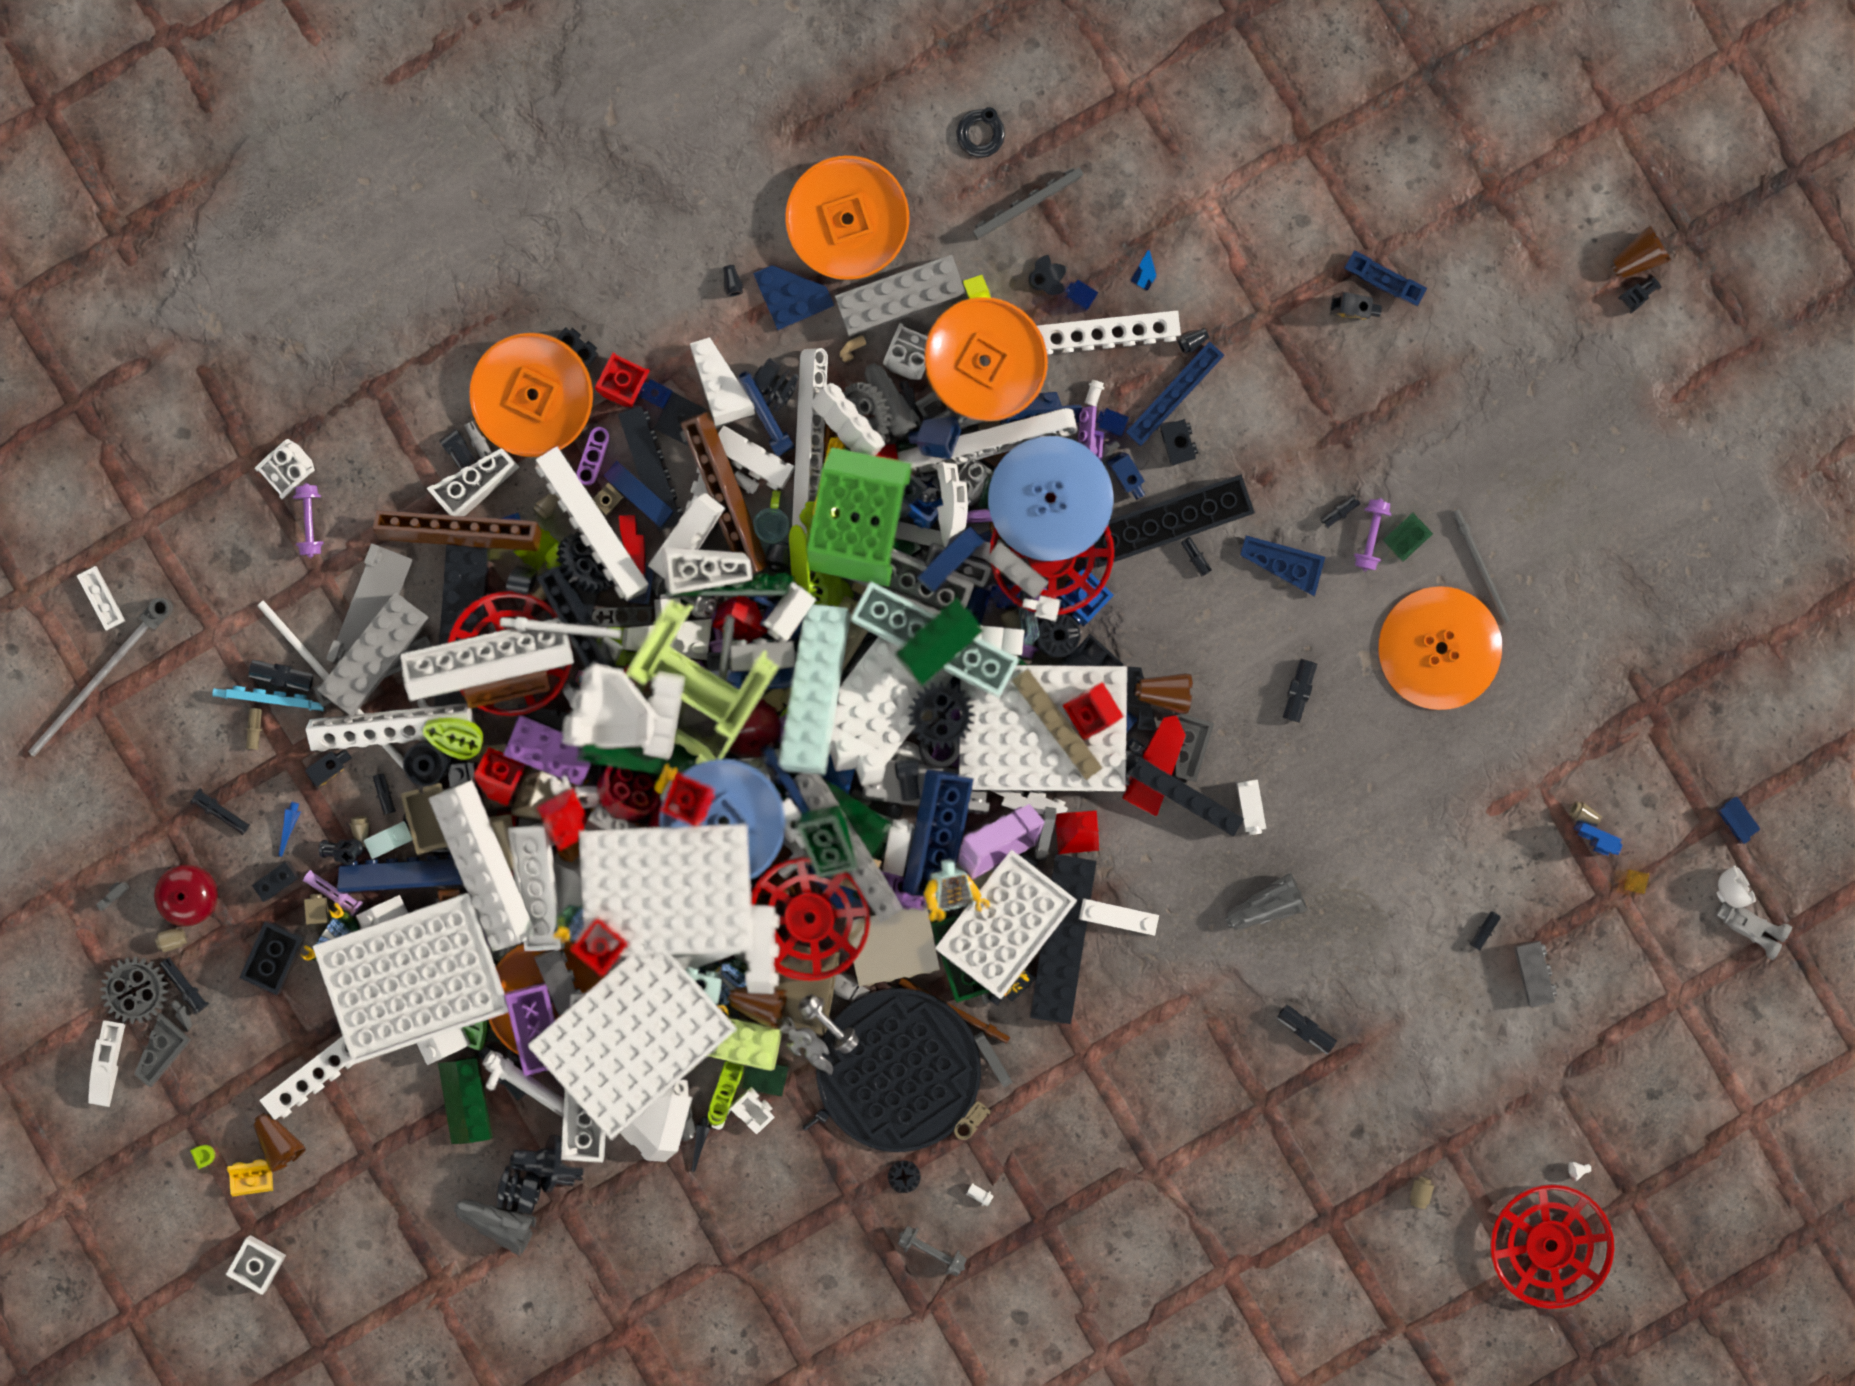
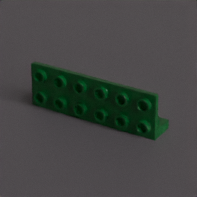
M786 573L776 576L758 574L757 576H752V580L675 594H671L666 589L665 594L666 596L674 597L775 595V599L781 601L783 596L789 592L791 583L796 585L795 576H789ZM680 598L681 603H689Z
M587 743L577 747L576 760L662 775L666 764L669 765V769L674 770L677 768L676 772L683 774L690 768L698 765L695 762L699 756L688 753L686 748L680 744H674L671 757L664 759L644 754V748L641 746L604 748L598 747L594 743Z
M786 771L792 779V781L794 778L803 773ZM821 776L872 857L891 828L892 823ZM775 780L772 785L777 792L782 794L781 799L784 801L788 800L784 794L786 789Z

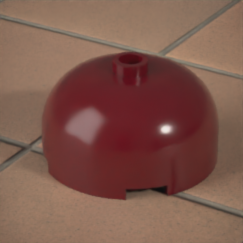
M759 698L741 730L728 748V751L738 757L749 759L763 756L759 748L764 745H768L773 749L778 742L781 732V722L776 708L765 702V699ZM723 734L721 741L726 746L730 738Z
M608 766L598 780V800L603 809L618 820H624L625 822L642 820L656 808L660 801V793L656 792V784L650 773Z
M179 865L167 870L159 878L155 886L154 902L159 914L166 921L176 926L189 927L200 924L212 915L217 906L218 893L215 880L205 869L196 865ZM181 893L185 895V899L183 901L180 900Z

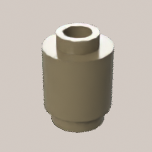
M175 927L158 933V938H155L158 950L162 949L165 953L183 947V944L187 943V938L183 928L178 929Z
M1419 1177V1180H1414L1409 1198L1411 1200L1410 1205L1421 1209L1427 1208L1434 1189L1431 1179Z

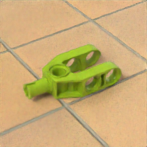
M727 1060L724 1062L707 1116L709 1123L713 1126H720L726 1120L736 1088L744 1071V1066L740 1063ZM720 1092H727L729 1095L724 1096ZM714 1111H720L722 1115H716Z

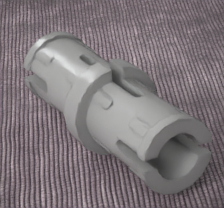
M476 420L465 424L464 428H466L472 440L471 445L472 447L475 446L480 458L482 459L492 454L486 443L487 438L482 435Z

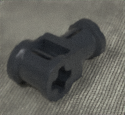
M1649 274L1645 281L1640 285L1638 283L1629 288L1618 299L1626 304L1631 314L1650 298L1649 295L1655 290H1660L1662 287L1658 280L1652 274Z
M356 839L340 840L338 843L322 840L319 845V856L322 858L327 856L334 857L336 862L351 865L355 862L356 856L362 854L364 848L362 843Z

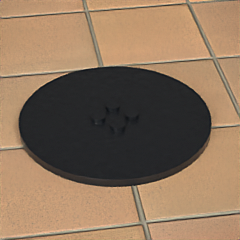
M888 988L868 993L847 1005L832 1021L841 1031L848 1027L855 1030V1035L859 1041L852 1051L844 1054L840 1050H835L832 1044L836 1037L828 1029L822 1038V1041L829 1049V1054L822 1053V1056L831 1063L833 1073L828 1075L825 1071L816 1068L817 1086L821 1100L837 1126L848 1136L863 1145L887 1152H910L927 1148L954 1132L955 1126L962 1118L966 1117L974 1105L981 1079V1061L977 1043L974 1040L972 1031L960 1014L934 995L909 988Z

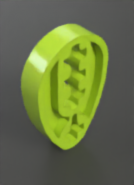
M451 717L435 718L428 720L423 728V735L433 746L447 755L458 759L474 757L480 751L483 743L482 731L476 724L468 720ZM431 727L435 728L434 733L430 732ZM451 733L455 734L454 739L450 738ZM461 737H465L464 742L460 741ZM471 740L475 741L474 746L470 745Z

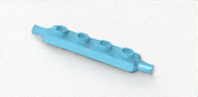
M233 686V689L226 690L213 689V697L235 698L309 708L310 711H324L325 706L322 707L319 702L307 700V695L294 694V698L286 697L285 692L274 691V695L266 694V690L254 688L253 692L245 691L246 687Z

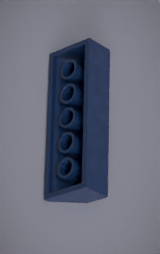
M926 769L903 891L913 896L925 897L924 892L931 879V875L942 872V861L954 860V867L956 869L974 778L946 771Z
M439 855L427 856V860L419 861V857H407L406 862H398V858L386 859V863H378V859L365 860V864L357 865V861H355L351 865L339 866L338 892L464 884L452 855H448V859H440Z

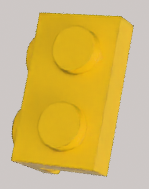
M258 1159L254 1160L253 1163L247 1164L237 1162L233 1166L227 1167L230 1175V1192L232 1197L273 1191L272 1171L265 1160Z

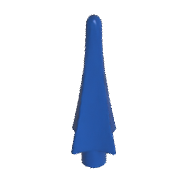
M291 801L290 808L285 809L279 857L283 856L288 839L301 811H297L299 807L297 802Z

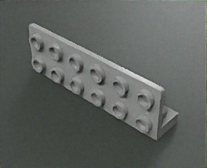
M371 544L364 561L366 563L364 572L338 638L333 640L326 660L339 663L395 592L400 594L412 564L411 558Z
M889 760L886 763L882 782L863 785L862 799L919 806L920 799L914 801L901 800L900 784L895 774V761ZM918 764V785L920 799L926 769L946 771L955 774H959V769H937L932 768L928 765ZM972 790L968 813L985 814L989 811V803H986L987 790Z

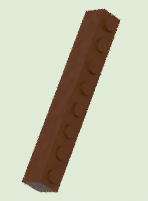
M710 412L693 416L682 422L681 426L708 495L725 508L718 520L730 551L744 553L750 560L751 574L757 573L768 566L765 562V553Z
M380 510L376 511L373 530L379 540L538 551L542 535L535 521Z

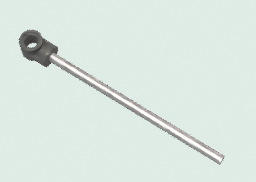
M161 597L151 601L147 609L139 616L143 623L31 747L28 752L32 756H35L147 629L150 627L156 630L166 617L171 615L173 604L169 599ZM159 602L164 603L166 607L165 612L162 614L157 611V604Z

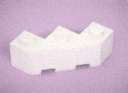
M833 726L828 754H831L836 771L856 768L861 785L882 782L885 766L880 751Z
M751 906L753 950L746 951V961H748L746 984L748 993L773 994L774 986H778L779 980L778 973H775L774 958L778 957L779 945L775 944L774 940L775 928L779 926V915L775 914V909L771 906Z

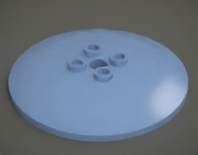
M1038 437L1016 446L997 466L989 487V511L998 533L1014 550L1037 560H1064L1084 552L1102 535L1112 513L1113 490L1104 465L1087 447L1064 437ZM1048 492L1056 494L1057 499L1055 503L1048 504L1045 502L1044 497Z
M711 760L698 764L684 772L683 775L714 788L713 801L705 820L700 826H720L718 820L721 816L729 818V825L747 824L749 877L751 879L761 873L777 855L785 833L783 804L772 783L755 768L733 760ZM664 812L660 814V828L694 827Z

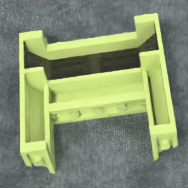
M671 600L664 608L625 676L647 704L649 703L650 696H654V689L651 688L653 677L657 676L660 671L685 676L674 744H680L686 748L688 753L698 755L696 764L711 760H722L778 666L777 664L772 665L773 662L766 658L768 653L764 651L753 665L752 671L740 690L720 679L670 647L693 608L691 605L687 608L678 603L674 605L676 601Z

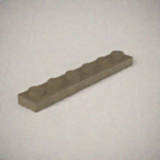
M1028 668L1011 680L1086 780L1103 769Z

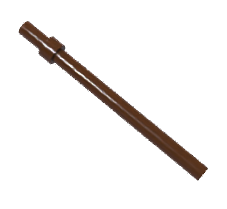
M901 978L898 984L903 988L929 993L904 978ZM946 1002L960 1014L965 1022L982 1030L986 1036L994 1037L1005 1044L1008 1043L1010 1036L997 1030L996 1026L988 1025Z

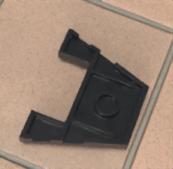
M1126 666V707L1139 708L1138 729L1157 731L1151 704L1138 700V696L1134 695L1135 684L1139 683L1140 679H1144L1142 668Z

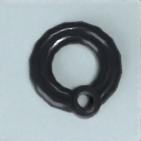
M986 107L985 109L972 110L965 114L957 126V142L964 152L973 157L984 158L996 153L1003 145L1005 138L1004 124L997 116L996 110L992 107ZM987 112L993 114L991 119L986 118L985 114ZM979 121L990 125L993 131L991 141L982 146L971 142L968 134L972 124Z

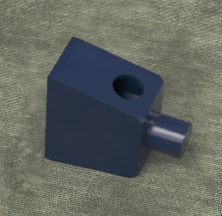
M956 416L924 420L920 431H910L909 442L917 444L923 456L951 459L961 433Z
M1121 452L1106 463L1124 491L1127 493L1131 491L1136 500L1146 494L1141 485L1145 480L1129 454ZM1132 475V480L1128 482L1127 478Z

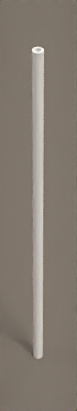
M264 601L258 604L259 609L325 681L329 676L328 672ZM359 709L355 715L364 713ZM391 743L381 745L403 769L404 758ZM417 785V786L422 790L423 793H424L423 788H424V787H428V786H419V785Z

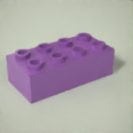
M519 716L504 753L506 756L563 779V776H566L569 782L579 786H583L592 763L576 760L578 746L563 743V732L525 716Z
M545 982L504 992L524 1076L549 1070L528 1046L555 1022Z

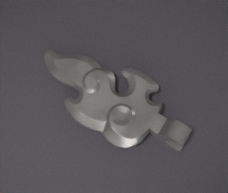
M789 1016L782 1019L781 1022L783 1024L779 1026V1029L783 1033H788V1039L793 1041L792 1043H787L789 1050L793 1054L801 1056L800 1048H805L804 1056L809 1060L810 1064L817 1069L825 1071L828 1075H832L833 1067L831 1063L822 1056V1053L829 1054L827 1045L816 1036L812 1029L807 1027L797 1029Z

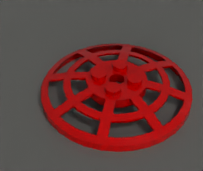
M1048 492L1044 498H1047L1048 504H1053L1057 496L1053 492ZM1108 525L1104 530L1107 548L1095 549V544H1093L1084 552L1064 560L1043 561L1033 559L1009 546V551L1018 558H1028L1032 570L1048 578V590L1043 589L1039 595L1048 596V598L1056 600V596L1068 594L1078 587H1081L1088 594L1086 598L1074 605L1059 608L1057 615L1076 611L1092 601L1104 588L1110 576L1114 560L1113 539ZM996 528L991 538L989 554L997 546L999 533ZM1076 557H1089L1087 567L1081 576L1072 568ZM1095 557H1107L1104 575L1094 589L1086 579L1093 569ZM991 563L994 577L1007 597L1018 606L1036 613L1035 609L1023 607L1024 601L1016 596L1023 588L1016 583L1009 589L1004 583L999 569ZM1066 573L1075 581L1074 584L1067 588L1056 590V578Z
M508 591L498 592L477 600L464 610L451 630L448 643L455 642L456 637L463 640L478 637L483 627L491 621L496 632L508 630L500 625L501 617L514 616L527 618L529 621H538L530 615L534 603L546 610L554 619L559 617L552 607L528 594L526 596ZM500 598L527 600L522 612L517 610L497 612L492 603L493 600ZM484 604L489 616L479 622L472 633L461 630L460 627L466 618L475 609ZM569 637V642H570L571 651H572L571 639H570V637ZM571 664L565 665L564 670L557 667L545 670L547 676L552 674L559 677L560 680L554 689L537 703L533 694L524 696L528 707L500 709L494 707L495 703L479 706L478 708L503 716L524 715L545 706L562 689L568 678ZM463 688V689H459V691H460V692L463 694V696L465 697V695H464V688Z
M798 857L777 864L766 872L751 893V906H755L762 888L773 894L768 906L775 907L778 898L788 905L785 916H779V925L786 924L791 936L785 943L775 928L774 940L781 949L778 957L774 958V970L792 979L818 981L841 973L859 957L869 936L871 924L868 901L848 871L838 873L832 881L825 877L818 878L817 875L807 874L805 863H812L810 857ZM797 864L799 876L788 879L779 887L768 882L770 877L779 870ZM845 877L857 890L863 907H851L847 895L839 887ZM809 880L824 883L828 887L822 895L811 892ZM801 882L802 893L795 898L784 892L790 885ZM835 891L842 899L845 909H834L830 903L829 898ZM806 912H812L815 915L814 922L809 923L805 920L804 915ZM853 916H865L864 932L859 945L855 948L847 941L852 930ZM847 917L846 928L841 936L833 929L835 918ZM827 935L836 942V945L830 949L820 952L818 941ZM798 940L810 943L811 954L796 951L792 947ZM841 947L851 955L839 966L828 971H821L820 959L833 955ZM787 954L802 960H812L813 973L797 972L784 967L780 963Z
M1556 1184L1532 1187L1511 1199L1495 1220L1490 1239L1493 1267L1504 1286L1525 1303L1547 1309L1573 1306L1595 1293L1610 1272L1615 1250L1611 1225L1599 1205L1577 1189ZM1547 1190L1564 1191L1580 1199L1573 1208L1562 1203L1548 1202ZM1532 1193H1539L1540 1204L1526 1209L1519 1217L1509 1210L1522 1198ZM1587 1204L1599 1216L1605 1233L1592 1234L1588 1222L1580 1214ZM1549 1208L1560 1209L1568 1212L1562 1222L1550 1220ZM1541 1210L1542 1222L1532 1227L1524 1221L1530 1214ZM1505 1217L1513 1223L1508 1236V1248L1496 1250L1497 1232L1502 1219ZM1575 1218L1582 1225L1586 1235L1574 1237L1572 1231L1568 1228ZM1519 1227L1528 1235L1525 1245L1514 1247V1238ZM1548 1240H1555L1556 1248L1552 1251H1548L1545 1248ZM1607 1241L1606 1258L1598 1275L1589 1268L1593 1257L1594 1243ZM1587 1244V1253L1582 1263L1574 1257L1576 1245ZM1527 1253L1532 1264L1526 1272L1519 1265L1515 1255ZM1509 1257L1514 1269L1522 1277L1516 1288L1504 1276L1498 1259ZM1568 1264L1577 1269L1570 1277L1560 1280L1559 1269ZM1539 1268L1550 1270L1552 1282L1540 1281L1533 1278ZM1583 1274L1594 1281L1580 1294L1564 1300L1562 1287L1575 1282ZM1529 1283L1541 1288L1554 1289L1556 1301L1537 1300L1528 1297L1523 1292Z

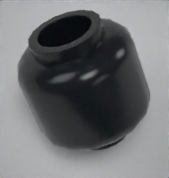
M775 541V543L768 546L765 562L770 566L769 569L771 571L781 573L782 570L790 568L791 560L788 543Z

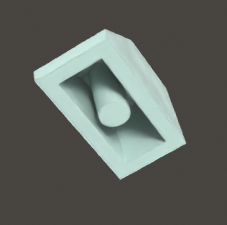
M403 821L363 840L371 859H374L413 839Z

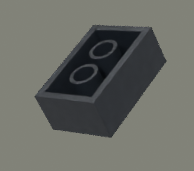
M270 920L265 921L239 978L275 995L280 994L306 937Z

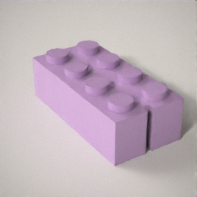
M1030 804L1023 808L1018 807L1012 814L1001 816L995 823L991 825L986 824L978 832L966 835L963 839L957 862L970 878L974 879L998 866L1010 850L1019 855L1036 846L1044 820Z

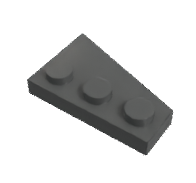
M1175 712L1186 735L1176 762V776L1196 782L1214 723Z
M162 1013L158 1014L157 1022L149 1036L150 1040L146 1050L143 1051L134 1073L148 1087H153L191 1041L185 1033Z

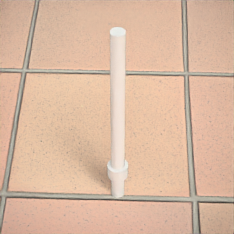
M520 617L517 619L501 618L500 621L501 626L516 627V630L524 631L526 629L611 638H621L622 630L529 621L527 618Z

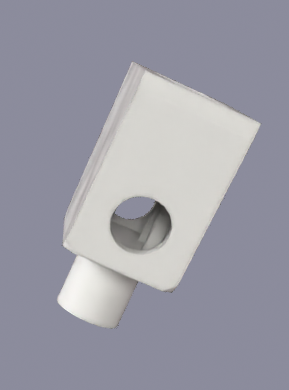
M788 799L782 803L785 812L784 836L790 844L797 842L801 849H804L805 845L798 829H792V827H796L800 813L792 801Z

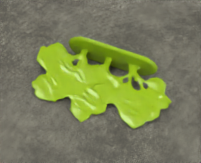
M815 501L806 502L805 508L799 514V519L806 527L807 533L805 534L799 525L792 526L789 533L792 576H795L798 587L802 588L809 595L812 594L814 599L815 597L820 598V601L817 602L815 600L812 605L838 607L845 595L851 599L854 597L846 581L842 580L839 576L815 571V577L810 582L807 545L814 515L812 513ZM834 507L831 510V516L834 519H838L841 511L839 508ZM813 586L820 587L823 590V594H817L816 588L813 589Z

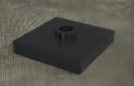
M672 392L654 429L690 447L688 441L683 442L679 434L683 431L681 423L709 410Z

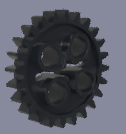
M578 531L574 535L570 533L561 541L557 547L559 550L556 552V555L559 556L556 561L562 563L559 569L565 570L563 576H569L568 582H576L575 587L577 588L581 585L583 591L588 588L590 593H593L595 590L597 593H600L602 590L605 592L614 584L613 580L609 581L603 573L605 568L601 562L598 564L591 554L594 551L590 545L586 546L583 543L580 533Z
M939 681L938 687L931 682V689L924 685L923 689L925 692L917 691L919 698H911L915 705L908 706V708L913 710V713L907 714L908 717L913 718L909 725L916 726L912 732H919L920 734L917 739L920 740L924 737L925 745L932 741V748H935L937 743H939L941 749H943L944 743H947L951 748L952 741L960 744L959 737L966 739L964 731L971 732L967 726L968 724H974L970 717L975 716V713L969 711L974 705L967 704L971 698L970 696L963 697L966 692L965 690L957 692L958 685L952 689L951 682H948L946 687H943L942 681ZM941 694L945 695L947 698L946 703L942 706L937 705L935 702L936 697ZM954 701L955 704L945 712L946 718L944 720L939 718L934 726L929 729L928 725L938 717L937 711H944ZM926 709L932 712V718L927 721L921 718L922 711ZM954 709L961 710L962 715L958 720L951 719L950 714ZM939 724L947 726V732L944 735L936 733V727Z

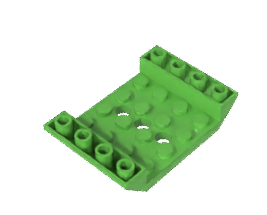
M831 447L822 468L807 548L809 570L889 587L893 566L889 565L904 484L909 483L912 463ZM834 507L839 508L841 511L838 519H834L831 516V510ZM854 511H857L861 516L858 523H853L851 520V514ZM874 515H877L881 520L878 527L871 525V518Z

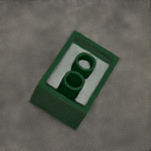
M840 804L800 814L796 827L818 878L858 868L847 820Z

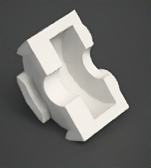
M750 1087L730 1106V1109L752 1131L758 1134L775 1117L770 1112L773 1109L766 1100L761 1102L758 1099L759 1094Z

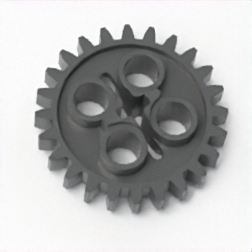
M865 382L845 387L846 391L842 392L845 399L854 404L858 414L875 415V417L865 418L870 424L871 429L879 433L882 440H885L884 434L889 433L886 426L891 425L887 418H890L891 415L886 412L890 407L884 405L887 399H881L883 392H877V386L872 387L871 383L865 384Z
M138 956L133 958V962H131V959L127 957L125 958V964L121 960L117 961L118 967L115 965L110 966L113 972H105L109 978L101 980L106 984V987L100 988L101 991L106 992L105 995L101 996V999H107L103 1006H111L108 1013L116 1012L115 1019L123 1016L122 1020L124 1023L128 1018H130L131 1024L136 1022V1018L139 1023L144 1022V1017L147 1020H151L150 1013L155 1016L158 1015L156 1008L163 1009L164 1006L160 1002L167 1001L163 994L168 993L169 990L163 989V986L168 984V982L161 980L165 974H158L160 967L152 968L154 965L153 961L147 965L146 958L139 962ZM136 971H140L143 974L141 982H138L134 977ZM118 980L123 981L125 984L123 991H119L116 988ZM147 981L151 982L150 985L136 991V993L130 994L121 1000L118 999V996L132 990L133 987H137ZM146 989L151 990L153 993L151 1000H147L144 997ZM127 999L134 1001L135 1005L132 1010L126 1007Z

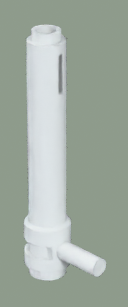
M490 1051L487 1054L483 1065L491 1072L486 1086L489 1090L495 1088L498 1078L506 1079L564 1118V1098L531 1076H524L522 1070L514 1066V1063L508 1058L504 1059L503 1055L499 1052Z

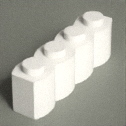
M833 383L824 386L812 400L811 404L815 411L824 417L827 425L838 434L840 440L851 451L876 456L885 445L880 434L871 429L867 419L858 414L854 404L845 399L838 386Z
M981 626L984 632L978 636L979 639L1016 658L1017 655H1022L1024 630Z
M660 671L657 676L653 677L651 688L654 689V696H650L648 705L658 716L659 720L652 724L654 731L649 745L641 746L644 748V754L664 759L671 757L685 676Z

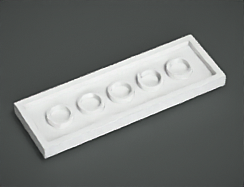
M544 825L508 828L515 884L536 932V935L523 941L525 951L563 949L565 945L564 942H560L561 938L555 939L553 937V934L558 929V919L561 916L550 837Z

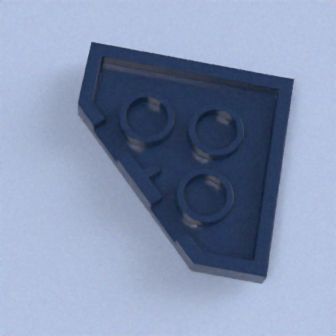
M769 266L753 273L778 331L835 306L826 286L775 266Z

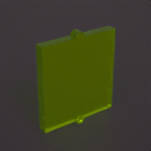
M539 527L542 535L538 551H513L523 559V563H528L537 571L546 561L545 555L555 543H560L550 535L548 530L544 531L541 527Z

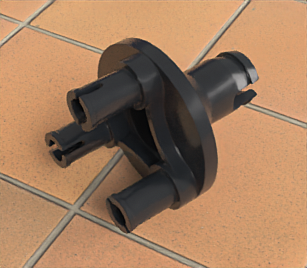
M551 1134L545 1148L537 1151L514 1149V1154L510 1156V1168L533 1172L538 1177H541L542 1190L546 1193H551L556 1184L573 1187L574 1181H582L583 1177L581 1176H584V1168L569 1167L563 1164L561 1160L563 1136Z

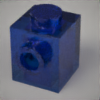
M998 583L996 586L992 585L990 598H993V603H997V608L1008 610L1009 606L1017 608L1018 605L1007 597ZM1006 584V586H1007L1009 589H1011V588L1014 586V585Z

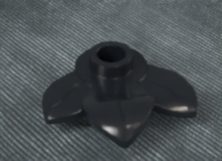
M1049 255L1040 257L1035 263V270L1029 275L1028 282L1030 287L1034 290H1044L1049 295H1057L1064 292L1065 287L1060 280L1064 277L1067 267L1062 264H1051ZM1037 276L1041 277L1042 283L1037 284L1035 278Z

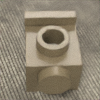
M607 483L592 500L601 514L604 512L608 516L624 497L610 483ZM603 497H609L610 502L604 504L602 502Z

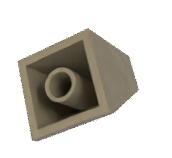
M542 771L523 776L511 815L543 824L537 807L558 796L553 793L550 787L551 777L554 776ZM556 778V779H557V784H559V783H561V782L563 781V780H560V779Z

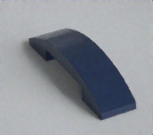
M1355 250L1353 251L1344 268L1345 270L1380 290L1418 307L1427 287L1372 261L1373 259Z
M618 461L603 475L660 527L674 513L669 506Z
M972 527L968 528L917 579L933 593L986 540Z

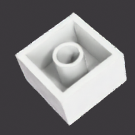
M250 1235L244 1241L226 1275L263 1295L286 1255Z

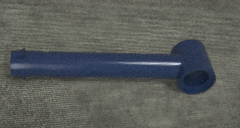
M748 371L740 373L738 379L771 437V440L768 442L775 455L779 457L795 448L787 432L782 433L750 373Z

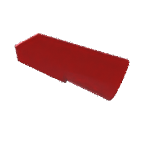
M1177 715L1163 718L1141 757L1171 776L1186 736ZM1132 777L1131 784L1128 785L1122 799L1157 816L1164 795Z

